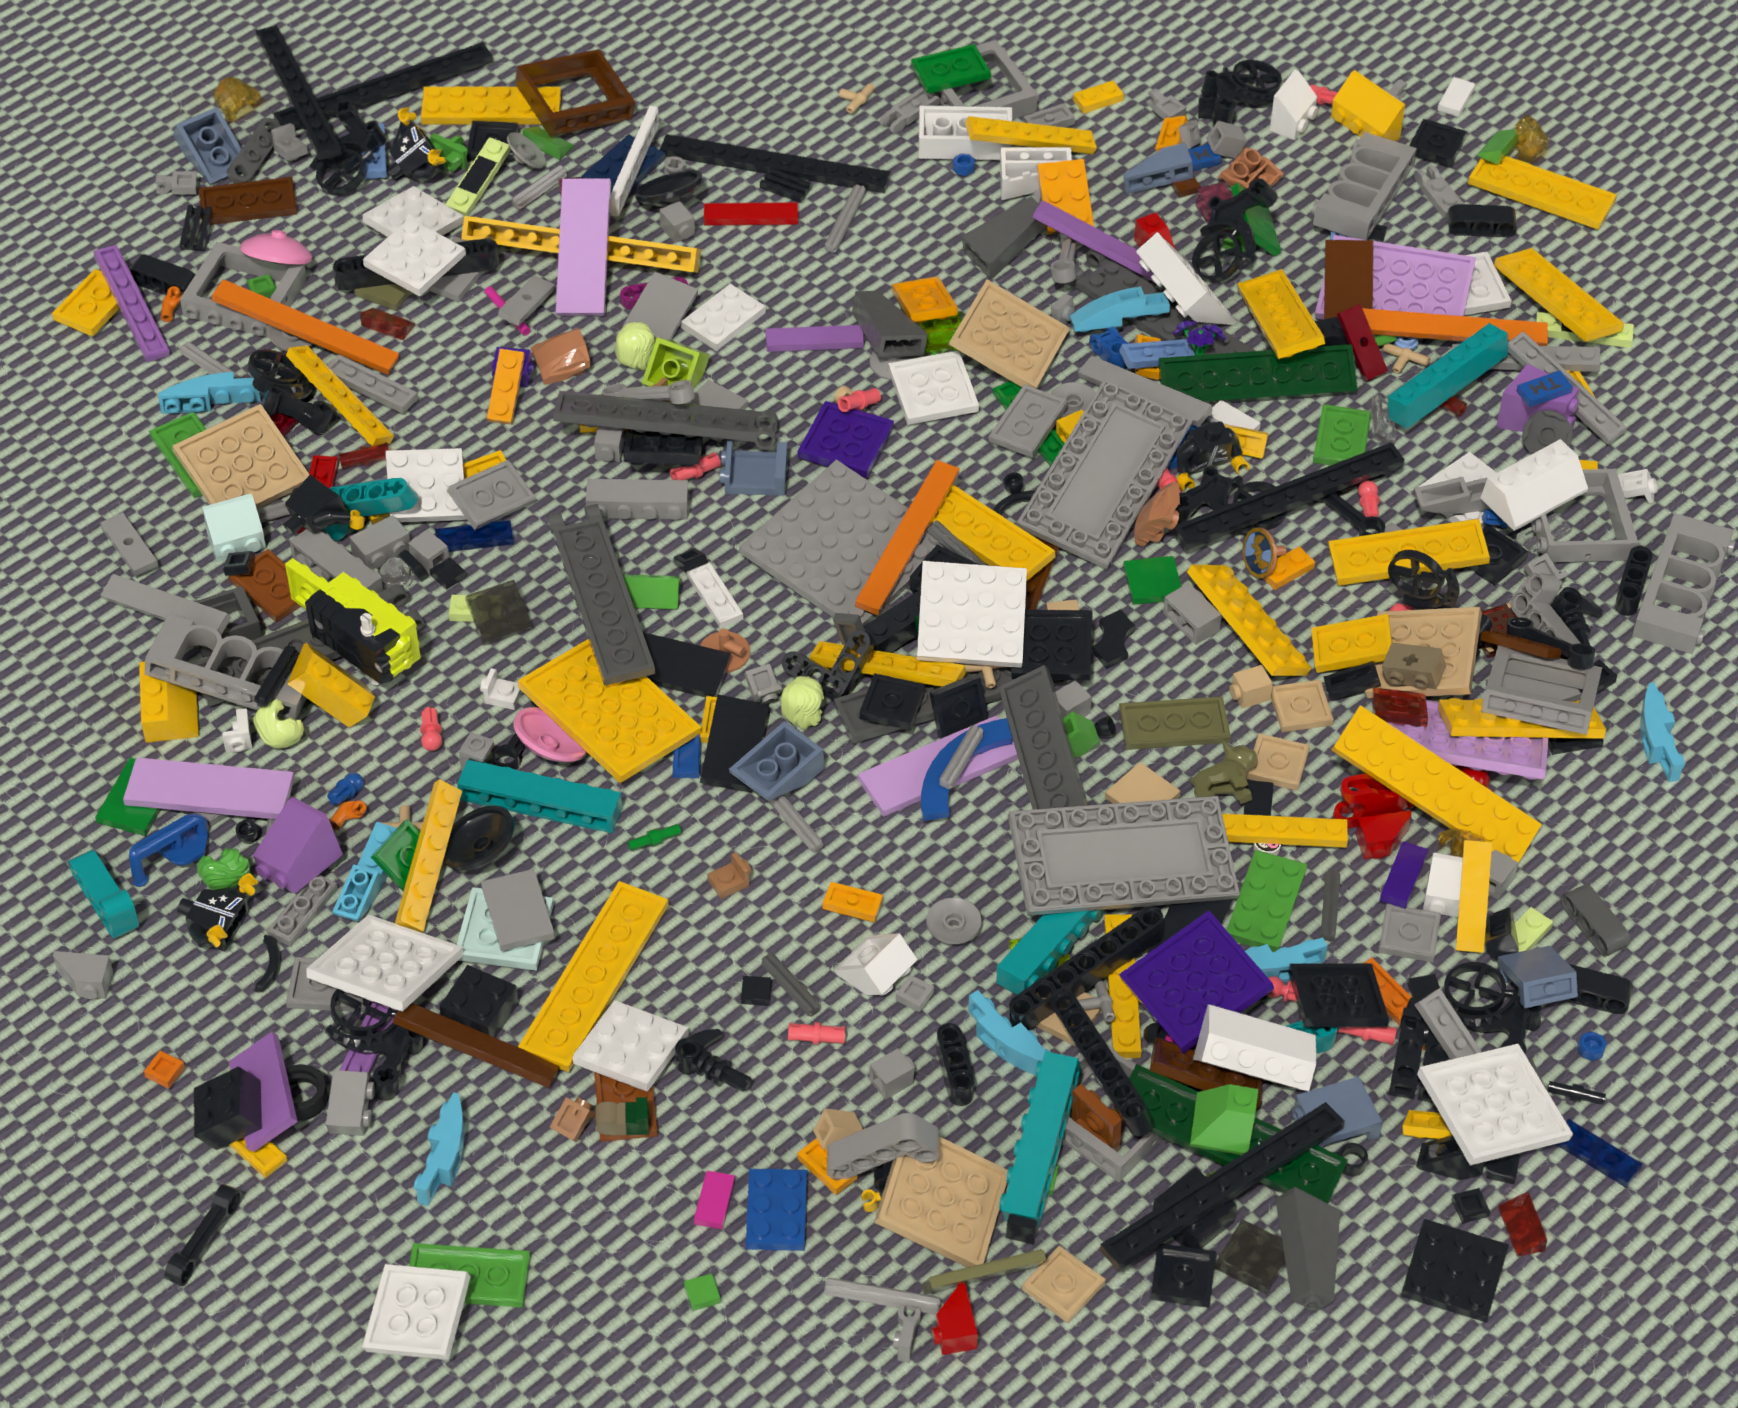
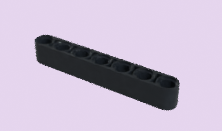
M484 238L455 242L465 248L466 255L442 277L495 269L499 265L496 241ZM367 255L341 258L333 263L335 285L340 290H353L396 283L365 267L363 259Z
M1153 906L1141 909L1014 996L1009 1003L1012 1027L1022 1023L1027 1030H1030L1055 1013L1051 1006V1000L1058 992L1071 991L1075 997H1078L1159 941L1164 933L1162 911Z
M1071 991L1058 992L1052 998L1051 1006L1066 1033L1130 1132L1136 1136L1148 1134L1154 1127V1120L1145 1102L1075 995Z

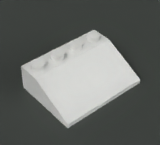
M1158 232L1136 251L1142 258L1139 263L1147 272L1151 270L1154 273L1151 278L1159 287L1164 285L1166 288L1163 291L1171 302L1177 301L1178 305L1176 308L1185 318L1189 315L1196 322L1234 325L1237 322L1202 278L1194 271L1192 266Z

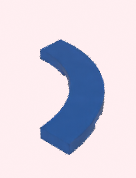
M1007 718L977 726L983 729V737L970 759L978 753L982 754L991 749L1012 744V736ZM967 731L949 742L937 754L926 772L921 791V814L923 821L949 817L948 797L950 789L940 786V777Z

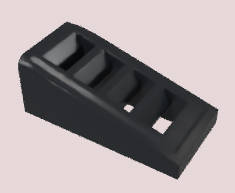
M1511 907L1486 917L1485 942L1495 960H1498V956L1519 951Z

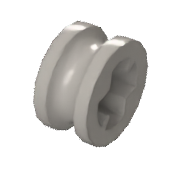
M674 156L667 158L664 161V174L685 171L684 160Z

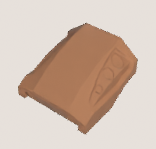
M1246 147L1217 178L1223 179L1231 187L1235 183H1239L1245 188H1248L1252 181L1261 178L1272 187L1284 173L1268 158L1260 156L1258 151Z
M577 327L572 331L553 336L531 347V354L535 357L544 385L567 380L573 375H581L586 368H590L587 347L581 331Z
M1172 482L1164 486L1142 507L1135 524V544L1144 547L1149 541L1158 543L1163 537L1165 528L1172 530L1177 525L1179 512L1175 509L1180 504L1179 483Z

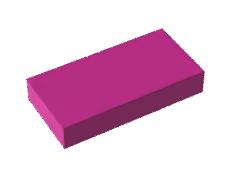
M706 1171L694 1216V1225L723 1230L735 1183V1175Z

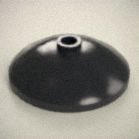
M688 170L660 176L638 187L634 192L635 198L643 204L655 207L669 206L678 201L681 202L689 198L699 188L703 181L702 173Z
M491 805L475 809L461 817L452 826L443 859L444 863L451 869L464 871L480 868L496 859L506 849L513 836L515 822L512 815L504 807Z

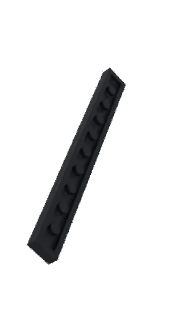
M278 26L255 30L256 38L319 160L341 155V146Z
M481 42L318 97L316 100L327 119L336 116L334 106L341 99H351L356 108H360L492 63L493 57L485 44ZM292 107L273 113L274 119L279 122L280 126L291 123L295 129L302 127Z
M670 134L665 135L660 150L665 152V157H680L687 161L769 174V169L773 168L807 181L853 188L858 184L859 186H864L866 191L884 194L886 193L891 171Z
M1390 442L1177 524L1173 532L1184 549L1187 550L1404 465L1405 459L1395 445Z
M1327 1102L1323 1103L1101 1243L1100 1252L1118 1271L1335 1134L1344 1128L1345 1121Z

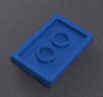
M749 1168L746 1250H805L807 1170Z

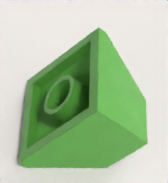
M1229 1084L1197 1092L1190 1146L1237 1155L1247 1152L1254 1124L1258 1089Z

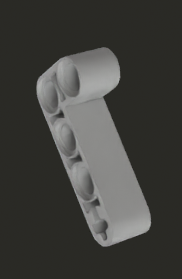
M1531 573L1511 599L1513 612L1517 617L1533 621V627L1571 644L1580 643L1549 605L1560 589L1558 577L1551 574Z
M903 1113L829 1144L827 1146V1175L832 1179H847L903 1155H907L919 1162H933L939 1158V1130L935 1125L915 1114Z

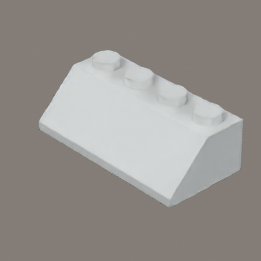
M920 106L919 159H954L955 156L962 153L970 154L976 160H1000L1001 148H1012V145L970 140L965 121L968 116L1012 121V107Z
M1560 439L1488 477L1481 499L1515 531L1587 492L1588 486L1578 455Z
M1208 1005L1193 1060L1298 1090L1309 1091L1316 1067V1035Z

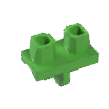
M436 133L430 136L433 145L437 150H441L440 154L445 158L446 163L443 165L446 169L453 172L458 167L463 170L469 167V163L466 160L468 149L464 146V139L457 135L452 139H446Z

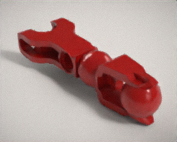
M1454 766L1491 790L1489 788V774L1486 770L1477 771L1466 766ZM1368 774L1349 776L1342 781L1340 792L1345 801L1337 803L1332 817L1333 819H1346L1347 829L1356 828L1358 818L1400 812L1407 807L1410 809L1414 808V805ZM1353 787L1357 789V791H1352L1349 788ZM1354 813L1352 817H1343L1341 814Z

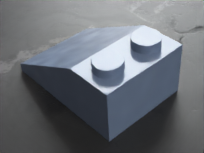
M218 107L176 124L173 134L185 157L206 182L212 185L228 178V168L241 151V147ZM236 168L235 172H236V174H237V173H239V172H242V170L239 171V170H237V168Z
M784 721L729 769V772L769 801L806 785L824 769V752L820 746Z

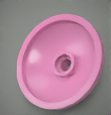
M272 230V233L258 234L246 239L240 245L242 253L261 260L284 264H307L312 261L310 251L299 241L286 236V232L281 230Z
M524 708L516 714L513 721L515 732L521 742L536 755L556 762H573L582 759L587 752L540 708Z

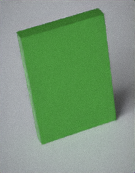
M1323 404L1313 463L1333 465L1364 453L1372 411Z

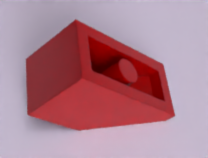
M1156 212L1135 220L1134 241L1139 247L1158 232L1175 249L1168 226Z
M1410 810L1358 818L1355 835L1364 860L1371 858L1380 859L1392 854L1409 831L1412 816Z
M961 1283L956 1287L936 1314V1326L931 1327L934 1345L939 1344L941 1355L977 1349L978 1334L965 1283Z

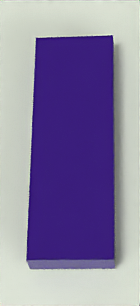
M1405 841L1402 842L1379 901L1406 909L1429 849Z

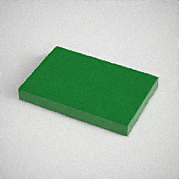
M975 44L911 59V66L927 94L991 79V71Z
M1235 183L1231 187L1233 197L1246 188L1239 183ZM1259 205L1247 209L1243 217L1253 230L1255 244L1276 257L1282 251L1269 208H1262Z
M130 757L95 817L96 823L146 836L161 809L124 804L123 798L136 758Z

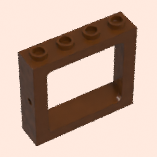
M600 49L517 66L515 85L550 137L631 120L633 118L635 100ZM590 75L608 101L552 112L536 85Z

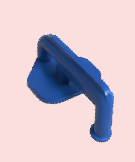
M187 814L134 844L129 851L133 884L137 887H142L148 882V875L144 873L142 860L155 852H158L176 865H187L202 857L206 852L209 835L206 818L201 814Z

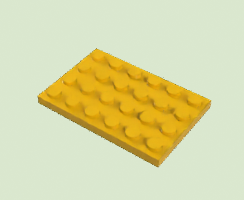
M589 639L518 680L517 687L619 783H622L701 734V726L648 677L644 676L604 685Z

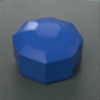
M961 153L954 157L953 171L963 176L974 173L975 159L970 154Z
M1591 1031L1582 1034L1577 1050L1583 1058L1594 1061L1603 1057L1607 1042L1601 1034Z

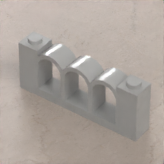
M1364 132L1360 140H1355L1350 162L1341 167L1338 181L1330 184L1328 193H1324L1319 201H1315L1311 212L1314 215L1313 225L1352 238L1367 240L1412 170L1417 148Z
M1674 513L1636 619L1633 637L1693 654L1696 644L1701 646L1705 630H1701L1707 611V605L1711 601L1716 579L1720 575L1726 554L1732 555L1736 542L1731 540L1734 530ZM1673 550L1703 558L1710 563H1699L1672 555ZM1665 575L1695 583L1702 588H1690L1663 579ZM1656 600L1687 608L1693 614L1677 612L1654 604Z
M169 613L145 657V675L259 710L260 707L254 702V697L261 685L251 683L257 671L262 668H272L283 650L271 646L257 650L256 645L243 636L234 635L222 639L221 634L211 626L194 625L193 620ZM198 645L206 646L213 650L205 668L182 661L185 652L189 648ZM228 657H241L248 662L240 679L217 672L216 670L220 663ZM297 659L271 700L278 699L283 702L284 709L277 713V717L283 719L291 717L296 720L307 699L287 684Z

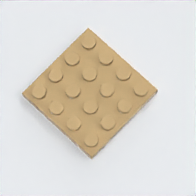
M986 280L950 340L949 345L1021 387L1025 384L1037 388L1070 328L993 282Z
M261 404L173 445V452L209 505L252 493L256 509L291 493L295 487H299L309 476V473Z
M1480 607L1384 611L1377 613V616L1389 615L1393 643L1441 648L1446 667L1437 689H1421L1414 686L1387 683L1382 669L1384 661L1376 662L1375 666L1381 685L1365 690L1367 699L1372 698V696L1391 698L1392 696L1417 697L1471 694L1482 615Z
M939 1136V1158L933 1162H919L907 1155L893 1160L874 1223L965 1267L983 1264L999 1212L1000 1198L1006 1188L1008 1170Z

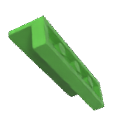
M622 574L634 608H678L680 576Z

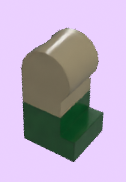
M637 1097L636 1102H621L618 1104L614 1102L599 1103L595 1108L596 1131L603 1135H649L647 1097Z

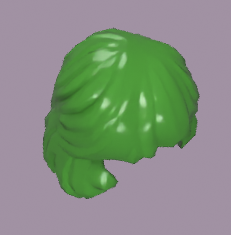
M225 848L221 853L222 857L217 861L207 855L199 860L197 873L209 889L215 890L232 887L239 883L243 875L251 872L248 859L242 856L238 849Z

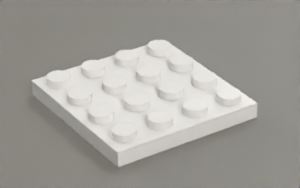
M923 561L917 660L1022 668L1027 568Z
M368 914L307 967V978L386 1005L392 1009L403 1011L463 956V947Z
M1519 1044L1422 1066L1417 1073L1470 1165L1569 1141L1573 1134Z

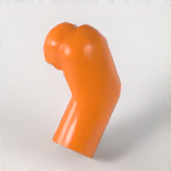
M176 286L170 287L167 295L163 298L160 318L164 322L172 321L173 312L179 305L180 298L183 295Z
M361 800L342 803L329 820L332 829L339 830L346 820L362 817L367 810L366 804Z

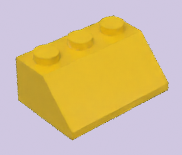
M1354 70L1333 99L1331 117L1359 137L1364 132L1397 142L1401 136L1405 104Z
M307 642L303 644L287 684L349 728L366 718L375 698L369 687Z
M145 661L139 662L141 724L145 742L199 737L197 691L145 675Z

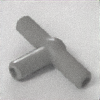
M1099 981L1095 984L1098 997L1078 1001L1084 1010L1101 1008L1104 1020L1111 1022L1115 1019L1112 1008L1113 1000L1108 994L1105 982Z

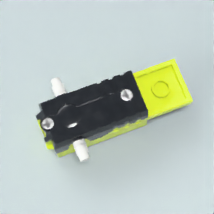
M293 558L285 563L291 599L306 609L311 635L316 638L319 637L322 643H327L329 648L337 650L340 656L371 678L373 685L390 682L421 658L420 643L416 630L417 624L413 618L402 614L392 603H387L375 591H370L364 587L358 579L342 572L328 583L324 577L317 576L307 565L300 564Z

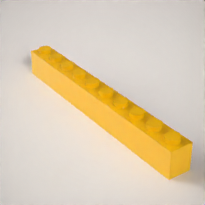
M464 216L461 239L476 240L490 238L495 240L497 245L559 253L560 229ZM608 236L607 260L698 273L702 249Z

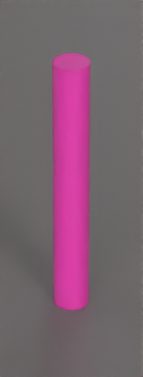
M491 286L484 290V293L499 309L506 303ZM524 322L520 326L514 325L523 336H527L531 331Z

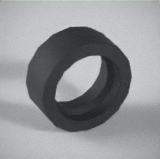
M305 1064L287 1067L286 1072L289 1086L295 1083L306 1082L313 1084L317 1088V1093L311 1099L300 1103L293 1102L297 1121L309 1120L317 1116L325 1108L328 1101L326 1080L321 1071Z

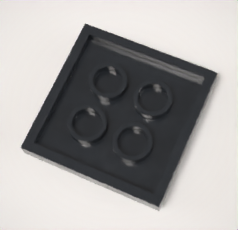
M628 429L624 449V462H630L632 465H642L644 463H655L658 466L680 464L684 467H690L695 464L699 465L703 436L691 438L684 436V434L673 433L671 435H663L654 431L637 432L634 429Z
M1025 609L1022 668L1012 667V679H1016L1045 665L1050 671L1052 680H1090L1092 610Z
M1302 963L1289 965L1288 973L1304 1027H1387L1389 1016L1372 963Z
M1424 1219L1402 1288L1401 1297L1487 1323L1509 1244Z

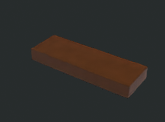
M1484 630L1481 635V641L1544 658L1560 659L1562 653L1561 648L1499 631Z

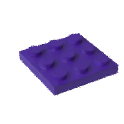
M825 401L797 451L798 458L828 467L835 460H838L860 476L867 478L894 428V420L856 409L842 412L838 404Z

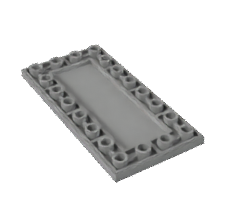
M1104 379L1016 525L1040 539L1107 570L1135 523L1142 507L1148 501L1191 428L1193 419Z
M1218 796L1010 811L1008 814L1027 916L1238 899L1240 896Z

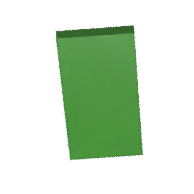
M191 412L149 430V435L193 498H197L202 493L173 452V445L206 430L196 414Z
M413 1243L409 1266L468 1272L471 1277L464 1304L523 1308L530 1251Z

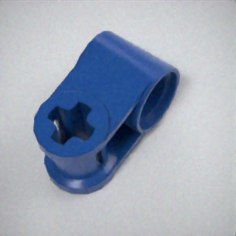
M1109 327L1106 332L1099 335H1090V345L1096 355L1106 362L1127 369L1119 350L1122 344H1128V342L1123 339L1115 327Z

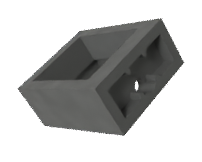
M242 586L195 601L227 614L238 610L244 624L224 630L221 634L222 639L227 636L236 635L243 636L252 641L262 637L259 620ZM193 646L194 650L199 649L203 658L211 656L213 652L212 649L206 646Z

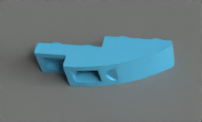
M1141 286L1128 288L1102 296L1086 304L1070 315V321L1075 332H1089L1094 329L1122 326V318H1136L1142 315L1157 316L1162 313L1170 312V304L1164 292L1144 294Z
M234 372L205 375L178 383L158 393L161 414L211 411V404L261 402V392L253 387L254 378L235 379Z
M1652 682L1648 685L1641 710V742L1649 764L1659 762L1669 782L1679 781L1682 769L1685 767V762L1682 754L1678 753L1673 735L1671 734L1672 727L1675 725L1673 713L1668 711L1665 705L1663 693L1659 692L1655 683Z
M376 822L358 864H353L332 913L334 915L359 922L369 910L388 877L370 857L397 829L396 827Z
M1322 937L1315 940H1306L1299 945L1289 948L1283 947L1276 952H1272L1268 944L1250 947L1245 952L1267 977H1279L1284 983L1290 980L1288 973L1290 964L1325 962L1327 944Z
M979 990L969 995L968 1012L977 1021L976 1036L989 1049L1008 1063L1035 1075L1038 1061L1043 1060L1045 1052L1051 1053V1051L1044 1049L1038 1042L1034 1032L1027 1030L1022 1023L1012 1027L1010 1021L1005 1016L1002 1017L996 1011L993 1002L988 997L985 998Z
M453 1092L449 1101L443 1103L440 1110V1118L437 1124L431 1126L428 1133L431 1152L426 1161V1169L423 1174L420 1173L414 1183L418 1203L426 1206L430 1205L441 1183L452 1186L462 1160L465 1133L462 1107L458 1093Z

